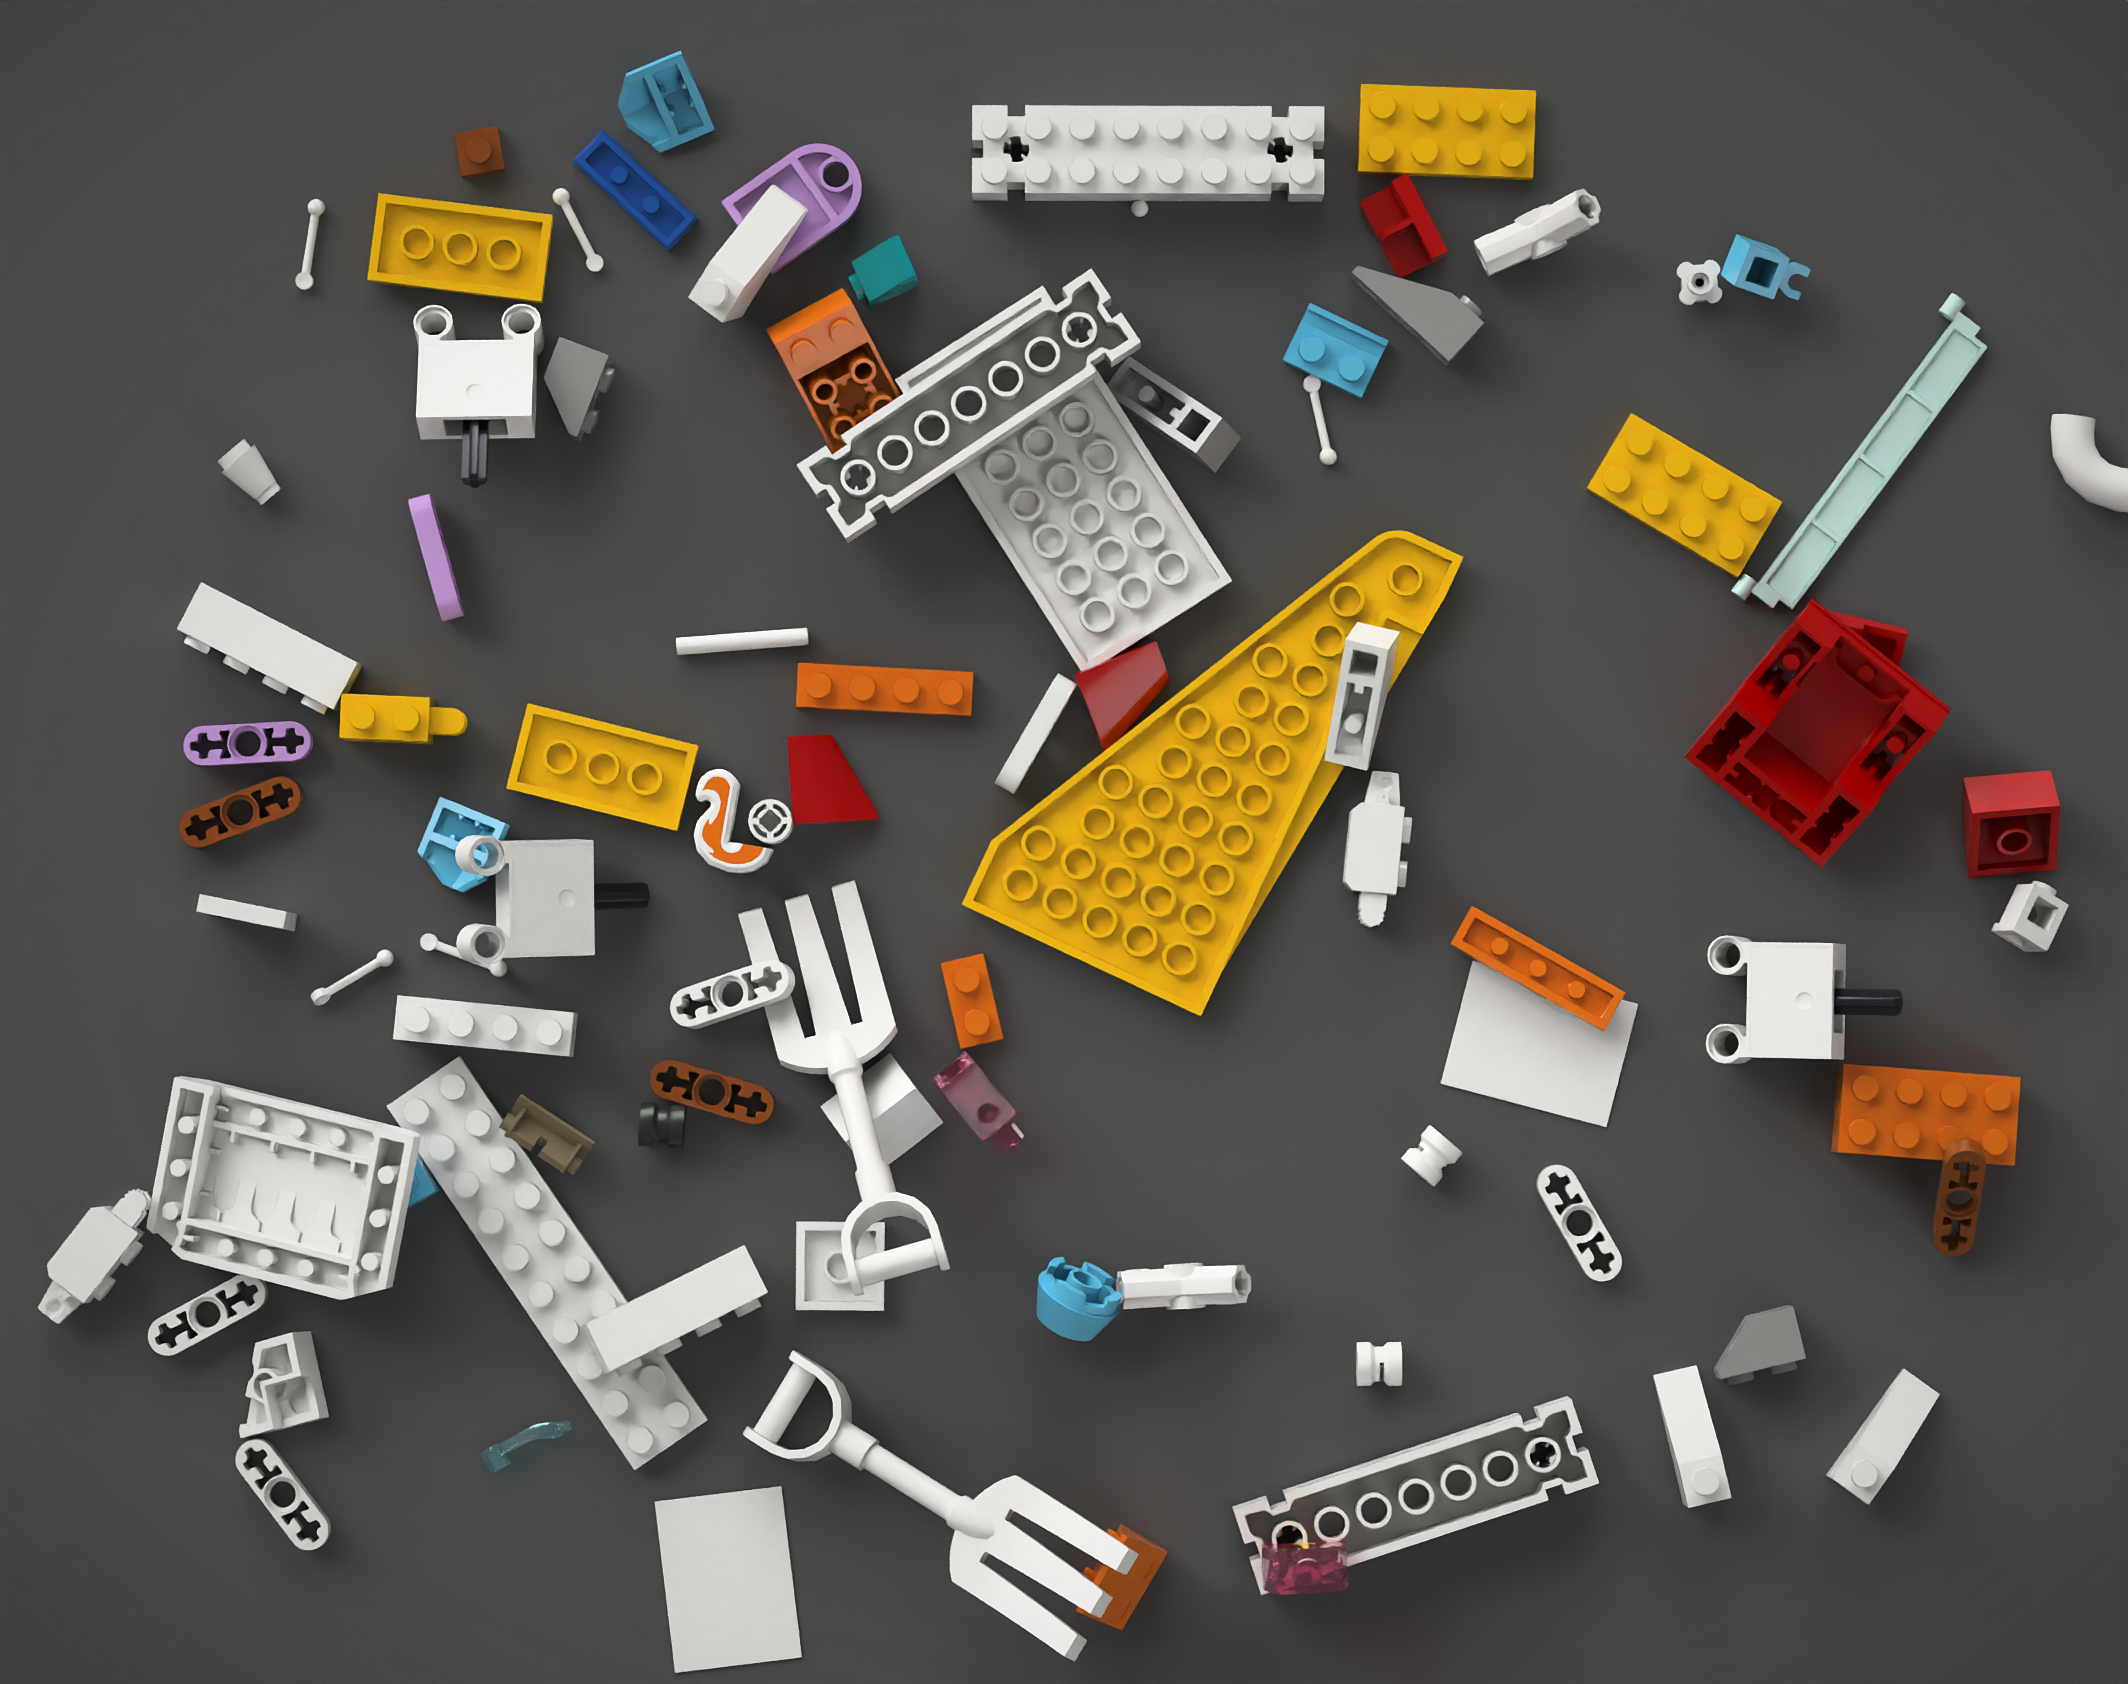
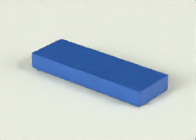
M603 129L573 160V163L668 252L699 221L691 211Z

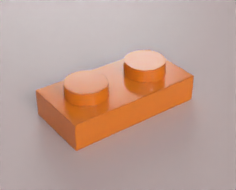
M984 953L941 963L960 1049L1004 1039Z

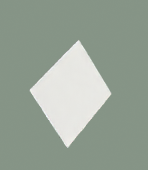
M1472 961L1441 1084L1607 1127L1638 1004L1621 1000L1606 1029L1602 1032L1484 964Z
M782 1487L655 1501L675 1673L801 1658L802 1653Z

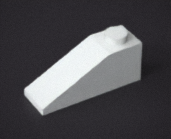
M771 185L709 262L688 298L722 323L742 317L807 214L808 209L776 185Z
M1357 622L1346 638L1325 761L1366 771L1369 768L1393 673L1400 632Z
M1694 1365L1653 1375L1683 1505L1690 1508L1732 1498L1697 1366Z
M1903 1368L1826 1476L1869 1505L1895 1469L1940 1394Z

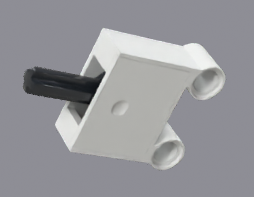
M527 304L513 305L503 314L501 322L505 340H456L452 315L446 308L438 305L422 308L415 315L413 321L419 349L416 420L420 439H462L461 481L465 485H470L471 488H479L480 485L487 482L489 439L535 438L538 355L542 352L545 342L540 314L536 308ZM529 330L528 333L517 334L519 331ZM436 331L442 332L438 335H428Z
M471 835L462 839L456 847V862L461 870L474 875L490 876L496 874V926L477 923L470 924L464 927L457 936V950L461 957L468 962L491 965L498 963L503 958L595 955L594 910L644 909L648 906L650 900L648 885L644 882L594 884L593 840L500 841L491 836ZM483 844L487 848L488 859L483 866L479 867L474 861V851L477 846ZM484 932L489 939V948L486 953L480 956L475 949V941Z
M1725 935L1715 939L1708 949V962L1717 973L1732 976L1747 975L1746 1026L1721 1024L1711 1029L1707 1035V1052L1712 1059L1720 1063L1741 1064L1746 1063L1752 1058L1844 1060L1845 1015L1897 1016L1902 1011V993L1898 989L1845 988L1846 944L1752 942L1748 938ZM1735 944L1740 950V960L1737 965L1731 967L1727 962L1726 954L1729 947ZM1730 1033H1734L1739 1042L1738 1049L1733 1055L1727 1053L1724 1045L1725 1039Z

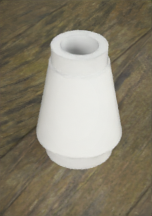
M245 439L217 461L224 469L221 473L253 499H256L260 505L281 489L255 444L251 447Z

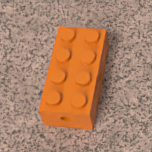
M1837 1064L1831 1152L1943 1160L1945 1149L1950 1143L1958 1139L1968 1138L1977 1141L1983 1147L1986 1164L2015 1166L2021 1077ZM1963 1157L1962 1162H1968L1971 1157Z

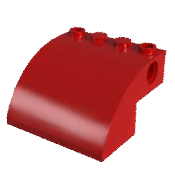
M1813 598L1745 678L1684 757L1819 866L1823 867L1873 811L1887 787L1936 734L1951 708Z

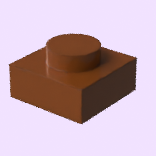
M498 126L454 133L463 179L506 171Z

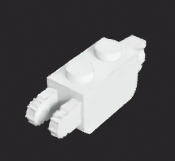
M1372 771L1364 803L1361 802L1349 812L1342 882L1350 892H1359L1358 920H1360V924L1367 926L1368 929L1375 925L1379 926L1380 922L1384 921L1383 917L1385 915L1383 912L1386 911L1387 895L1395 896L1397 887H1405L1408 862L1400 861L1401 843L1409 844L1412 817H1404L1405 807L1400 806L1399 774L1393 772Z
M140 1189L128 1191V1194H124L125 1197L121 1198L114 1208L111 1206L90 1208L47 1264L48 1276L53 1281L38 1306V1309L57 1324H60L82 1303H89L93 1298L101 1301L116 1282L111 1277L121 1263L128 1266L143 1247L138 1241L145 1232L138 1228V1226L148 1214L147 1211L150 1210L151 1196L149 1191Z

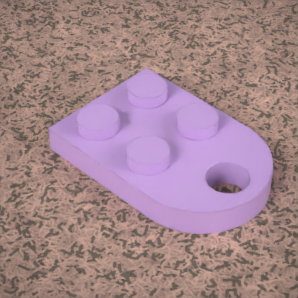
M808 144L792 151L725 198L721 203L737 226L740 225L771 185H776L808 209L807 214L770 271L773 275L845 225L854 216L862 198V182L857 166L845 152L827 144ZM840 164L848 170L849 178L843 186L835 188L825 183L823 175L830 165Z

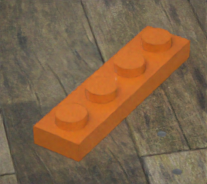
M798 663L796 708L971 717L974 672Z
M1474 906L1470 907L1450 943V946L1602 1032L1606 1029L1626 993Z

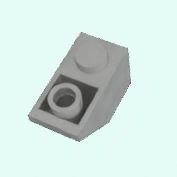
M559 336L545 372L544 380L572 439L581 442L584 432L591 434L596 425L600 410L594 408L600 391L603 393L608 392L615 369L610 367L612 360L609 355Z
M1786 1305L1746 1315L1715 1365V1377L1718 1379L1727 1378L1728 1385L1753 1380V1371L1770 1367L1771 1374H1779L1797 1369L1796 1361L1806 1359L1794 1307Z

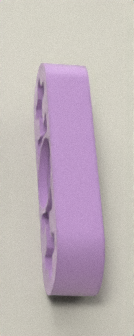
M430 494L409 499L412 519L441 619L444 622L465 616L433 499Z
M295 721L199 726L188 732L184 739L183 749L186 757L191 762L204 767L297 762L310 754L313 748V736L306 726ZM274 729L272 738L280 739L287 738L289 730L295 729V734L303 737L304 743L303 745L296 746V753L290 754L288 747L272 746L275 755L267 756L270 743L266 730ZM246 731L255 732L261 741L259 751L250 757L242 756L236 747L238 737ZM230 732L227 740L230 758L223 759L225 754L223 749L210 750L208 758L202 759L200 752L193 750V744L199 743L203 734H207V738L210 741L225 742L222 733Z

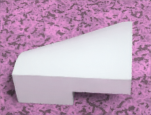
M311 1331L291 1332L256 1342L252 1358L254 1373L248 1381L245 1395L251 1398L247 1423L240 1424V1438H248L328 1418L329 1414Z

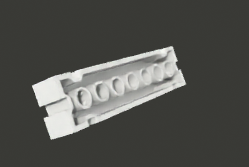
M972 105L973 148H983V158H972L973 201H1008V190H1025V201H1270L1271 191H1287L1288 202H1322L1324 197V159H1313V149H1322L1324 145V106H1289L1287 117H1272V106L1025 105V116H1008V105ZM1011 145H1021L1022 151L1029 152L1027 157L1022 154L1020 162H1012L1011 155L1004 153L1006 149L1011 151ZM1275 145H1282L1285 152L1291 153V158L1286 155L1283 163H1277L1275 155L1268 154L1267 151L1271 150L1273 152Z
M1092 268L1062 288V295L1065 300L1053 307L1048 298H1046L842 434L841 437L846 446L834 454L830 452L827 446H824L797 464L799 471L817 498L820 499L829 494L834 504L826 510L847 543L877 524L872 514L886 505L893 514L1097 378V371L1094 366L1102 360L1106 359L1112 368L1141 348V341L1123 314L1119 313L1111 318L1105 309L1111 305V296ZM1080 323V328H1083L1084 324L1090 328L1087 332L1088 340L1079 343L1077 338L1076 342L1070 339L1072 325ZM855 470H859L861 475H863L864 470L870 474L866 479L868 486L863 490H859L858 486H855L854 490L848 486L852 482L850 474Z
M1565 1396L1535 1406L1534 1410L1537 1418L1525 1422L1522 1421L1521 1415L1514 1413L1284 1489L1283 1493L1286 1501L1269 1506L1266 1496L1232 1506L1244 1544L1255 1541L1259 1554L1250 1556L1249 1559L1261 1595L1294 1585L1292 1573L1306 1568L1309 1569L1311 1577L1315 1578L1548 1501L1545 1489L1557 1485L1560 1486L1564 1494H1569L1599 1484L1588 1449L1584 1446L1576 1449L1572 1438L1573 1435L1583 1433L1572 1399ZM1538 1442H1542V1445L1548 1447L1549 1444L1552 1447V1452L1546 1455L1547 1462L1539 1465L1540 1462L1534 1459L1531 1461L1530 1454L1535 1452V1444ZM1291 1525L1293 1531L1298 1528L1301 1532V1535L1295 1538V1543H1318L1309 1544L1308 1548H1301L1302 1544H1296L1286 1549V1545H1267L1278 1544L1276 1538L1282 1535V1527ZM1320 1542H1345V1543H1320ZM1305 1558L1313 1559V1560H1304V1561H1302V1562H1300V1563L1298 1564V1562H1299L1300 1560H1302V1559H1305Z

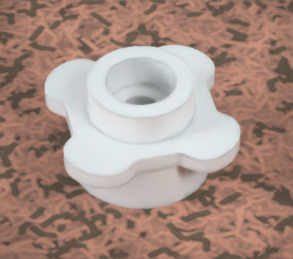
M1707 260L1704 264L1692 265L1690 262H1683L1679 265L1677 269V276L1681 279L1679 299L1683 304L1692 305L1694 302L1705 300L1709 303H1716L1720 300L1722 290L1718 287L1717 275L1720 272L1719 264L1713 260ZM1697 279H1702L1704 284L1703 286L1698 287L1695 284V281Z

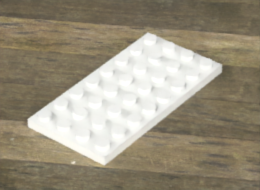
M1041 286L895 379V382L904 394L1046 298H1048L1053 307L1056 305L1045 288ZM1072 332L1070 339L1076 342L1077 338ZM1098 371L1097 378L954 472L1080 671L1112 659L1232 582L1230 576Z

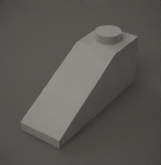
M1357 266L1351 273L1350 279L1445 366L1455 358L1485 323L1479 318L1483 313L1481 309L1465 295L1458 299L1451 292Z
M1130 356L1127 357L1107 384L1118 404L1214 473H1216L1241 439L1222 417Z

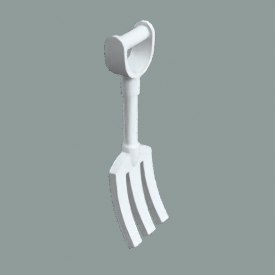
M855 880L832 886L831 889L863 1022L851 1024L808 894L787 899L785 904L816 1035L805 1038L791 994L784 1000L764 1007L781 1066L801 1073L828 1074L829 1080L834 1083L857 1166L855 1177L862 1202L847 1217L841 1233L842 1253L856 1297L864 1294V1286L940 1265L941 1271H946L950 1269L938 1225L929 1208L915 1197L896 1192L890 1166L883 1159L861 1078L863 1074L862 1064L881 1052L892 1041L898 1030ZM762 907L739 913L738 916L752 965L764 960L779 961ZM770 970V978L758 983V986H767L775 991L777 990L776 983L782 980V975ZM904 1216L917 1220L928 1229L931 1235L929 1239L856 1259V1249L861 1235L873 1223L885 1217Z
M793 1350L788 1357L794 1362L755 1428L747 1426L743 1435L768 1452L797 1462L817 1461L833 1453L860 1471L866 1469L945 1519L947 1525L955 1530L950 1549V1574L952 1582L1032 1633L1064 1657L1075 1662L1087 1640L1017 1586L987 1566L984 1561L991 1554L1090 1614L1101 1618L1113 1597L1047 1547L1010 1522L1011 1516L1014 1511L1124 1575L1128 1574L1139 1554L1017 1475L994 1483L974 1500L967 1495L960 1496L881 1447L879 1440L851 1423L852 1402L844 1384L830 1371ZM818 1378L827 1387L833 1400V1418L829 1429L817 1443L805 1449H787L778 1444V1441L815 1379Z

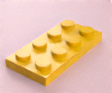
M1361 84L1357 174L1404 175L1408 173L1409 176L1532 180L1536 91Z
M378 193L367 280L373 283L543 304L554 216L551 214Z
M1633 413L1627 418L1585 489L1736 579L1739 577L1782 504V501Z
M528 703L506 789L678 831L699 746Z

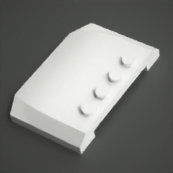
M184 1076L174 1077L146 1228L153 1234L158 1233L172 1246L171 1250L183 1260L338 1300L393 1287L421 1135L409 1129L211 1080Z

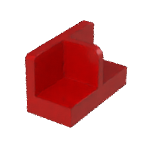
M1408 173L1392 180L1389 187L1361 201L1360 207L1397 277L1403 279L1446 256L1448 250Z

